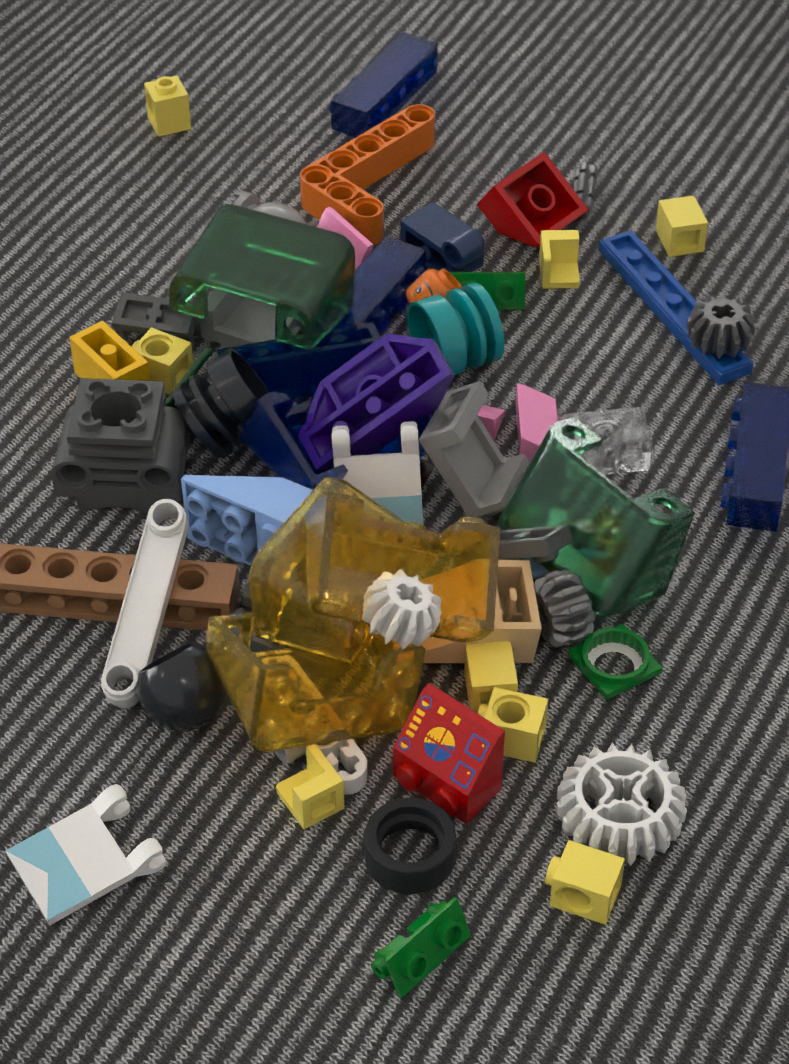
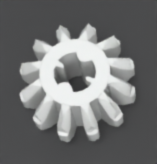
M401 569L394 575L384 571L380 577L374 580L372 586L368 587L363 597V614L361 619L371 625L370 634H381L385 637V644L392 640L396 641L403 650L409 644L420 647L430 637L431 633L435 632L440 623L442 598L433 594V584H423L420 582L418 574L412 578L408 577Z

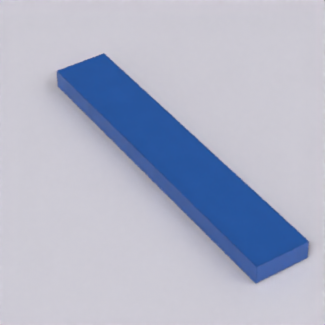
M632 230L599 240L598 251L718 386L752 374L754 363L743 351H738L735 358L727 354H722L718 358L714 353L703 355L702 348L692 347L687 325L688 318L691 316L697 301Z

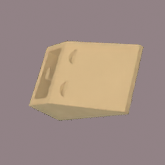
M484 560L420 581L423 584H433V594L442 598L440 623L435 632H432L430 637L420 647L409 644L403 650L398 645L400 663H465V644L509 641L511 643L514 663H533L542 628L530 560Z

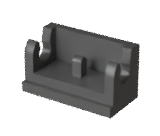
M124 292L121 293L111 323L112 327L115 328V332L124 340L128 339L126 331L146 334L152 327L191 342L192 350L195 349L193 336L200 337L201 334L197 302Z

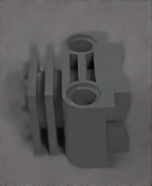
M80 378L75 403L66 411L52 469L55 496L76 497L78 509L100 510L109 507H124L141 512H148L156 501L162 499L181 501V478L184 475L188 448L191 446L190 428L179 409L165 406L164 382Z

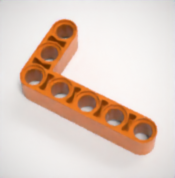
M422 104L409 106L305 167L300 173L302 208L320 220L325 208L331 207L366 237L373 246L379 244L384 237L383 203L364 191V189L434 146V109Z

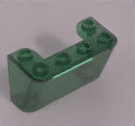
M224 204L216 210L171 280L169 286V309L205 319L208 316V286L276 305L275 340L311 351L353 308L355 250L351 241L339 233L238 205ZM193 295H196V304H190L187 301ZM288 317L298 319L304 327L303 335H296L289 330L286 323Z
M573 416L555 422L550 426L502 510L497 524L501 530L568 525L571 529L573 542L559 550L557 558L540 564L549 572L568 569L571 573H576L580 577L582 586L587 587V595L592 601L591 608L593 611L604 616L616 615L666 594L695 512L665 488L633 499L579 455L601 447L603 439ZM575 434L580 436L583 440H574ZM658 504L667 506L674 513H662L656 510L652 505Z

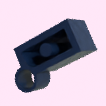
M431 202L400 220V250L426 268L438 271L444 268L449 272H473L484 265V239L481 233L435 202Z

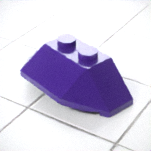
M385 334L320 381L310 405L306 423L302 425L298 434L316 470L322 471L334 467L332 449L333 427L348 426L351 456L371 455L401 435L400 425L402 422L414 421L418 423L439 408L455 375L434 340Z

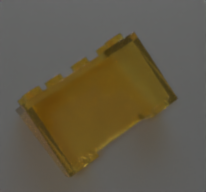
M347 489L327 491L305 514L307 608L310 611L323 616L369 624L361 619L363 614V597L368 587L372 586L374 580L380 577L384 571L394 575L401 569L408 577L413 578L418 574L420 582L423 584H433V594L442 598L440 623L435 632L431 633L430 637L457 642H475L485 638L494 631L500 527L486 525L484 520L476 517H462L458 519V523L450 525L442 533L426 530V527L419 523H391L384 521V518L380 515L365 513L364 501L359 499L355 492Z
M364 600L331 603L324 644L252 652L250 646L255 616L251 612L209 617L206 636L207 653L253 746L260 751L266 752L309 746L314 743L322 744L382 735L400 730L404 727L415 706L426 649L422 645L419 647L409 644L403 650L396 641L391 640L385 644L384 636L381 634H370L371 625L361 619ZM353 613L358 614L359 621L356 627L350 632L341 633L340 625L344 618ZM230 628H239V637Z

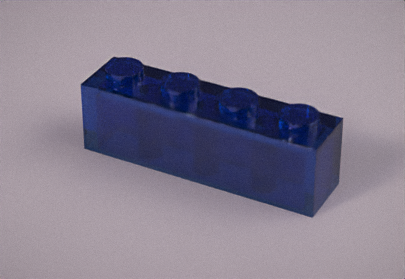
M402 32L375 59H372L357 76H354L338 94L332 97L329 104L331 129L356 138L395 115L437 73L438 44Z
M386 236L308 321L309 352L344 365L370 346V343L378 333L386 330L392 317L399 310H403L408 303L406 298L407 288L428 269L426 267V250Z
M374 322L227 347L217 349V353L219 356L229 348L236 350L255 370L275 402L288 403L296 398L315 395L320 381L381 337Z
M745 382L742 398L734 397L731 421L739 423L738 425L731 424L727 449L735 450V454L727 453L724 478H731L732 481L731 483L723 482L720 507L728 508L726 525L777 532L783 503L789 441V387Z

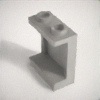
M236 262L199 307L202 338L281 363L287 360L293 350L300 348L305 334L310 327L317 325L321 316V305L318 304L317 289L309 287L303 296L297 299L251 285L249 266Z
M481 381L447 391L439 408L436 409L419 438V442L469 519L482 515L494 516L502 512L507 507L508 501L516 485L521 480V475L528 463V459L524 454L510 458L503 457L478 417V413L489 395Z

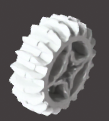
M612 742L608 751L603 753L594 746L589 754V758L578 755L577 760L574 762V767H567L563 774V781L558 786L557 800L559 801L557 802V815L559 820L562 821L564 835L573 836L574 842L619 857H625L630 867L636 860V855H640L650 862L655 850L665 853L667 848L670 847V841L677 840L681 833L682 822H685L687 812L685 807L686 793L685 787L680 786L678 772L668 771L669 766L666 759L654 762L650 749L642 755L637 754L631 744L626 751H618ZM588 795L595 799L597 807L593 810L585 801ZM651 798L658 809L655 813L648 808L646 799Z

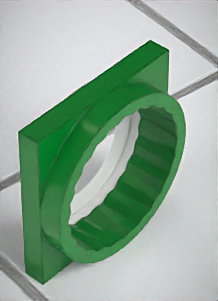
M624 624L597 630L589 635L584 643L568 650L569 658L605 700L662 673V666L650 654L646 642L638 634L630 631ZM619 652L632 660L634 672L619 676L610 675L596 669L594 663L604 653Z

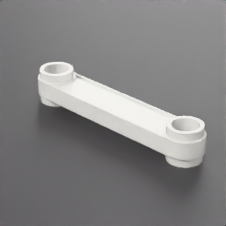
M171 499L156 501L148 511L101 678V687L106 699L111 704L120 708H129L139 702L136 691L138 673L145 666L152 663L188 532L189 522L184 508ZM167 518L177 519V521L170 526H159V524ZM119 680H133L131 686L123 691L113 690L114 685Z

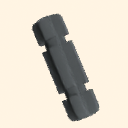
M587 161L580 163V167L576 170V180L574 182V191L589 209L581 218L588 217L589 212L593 210L597 167L594 164L589 165Z

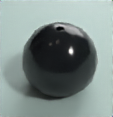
M191 642L169 652L141 669L138 673L136 691L141 708L154 723L171 731L188 732L206 725L219 714L226 701L228 680L222 662L213 651L197 642Z

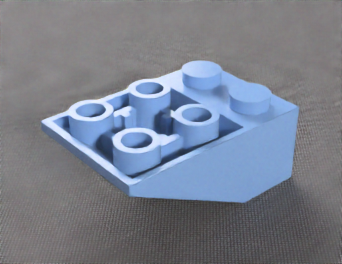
M184 475L181 478L184 510L189 522L187 538L199 546L208 547L225 554L236 562H243L253 567L299 578L304 576L321 555L322 531L319 492L283 477Z

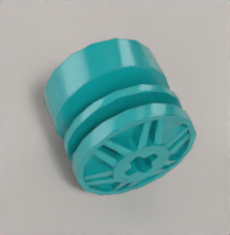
M473 282L462 286L460 289L455 288L447 291L445 297L437 294L409 304L407 310L409 336L434 340L454 375L463 373L466 366L473 369L483 366L484 363L488 364L501 360L505 341L502 323L491 296L482 285Z

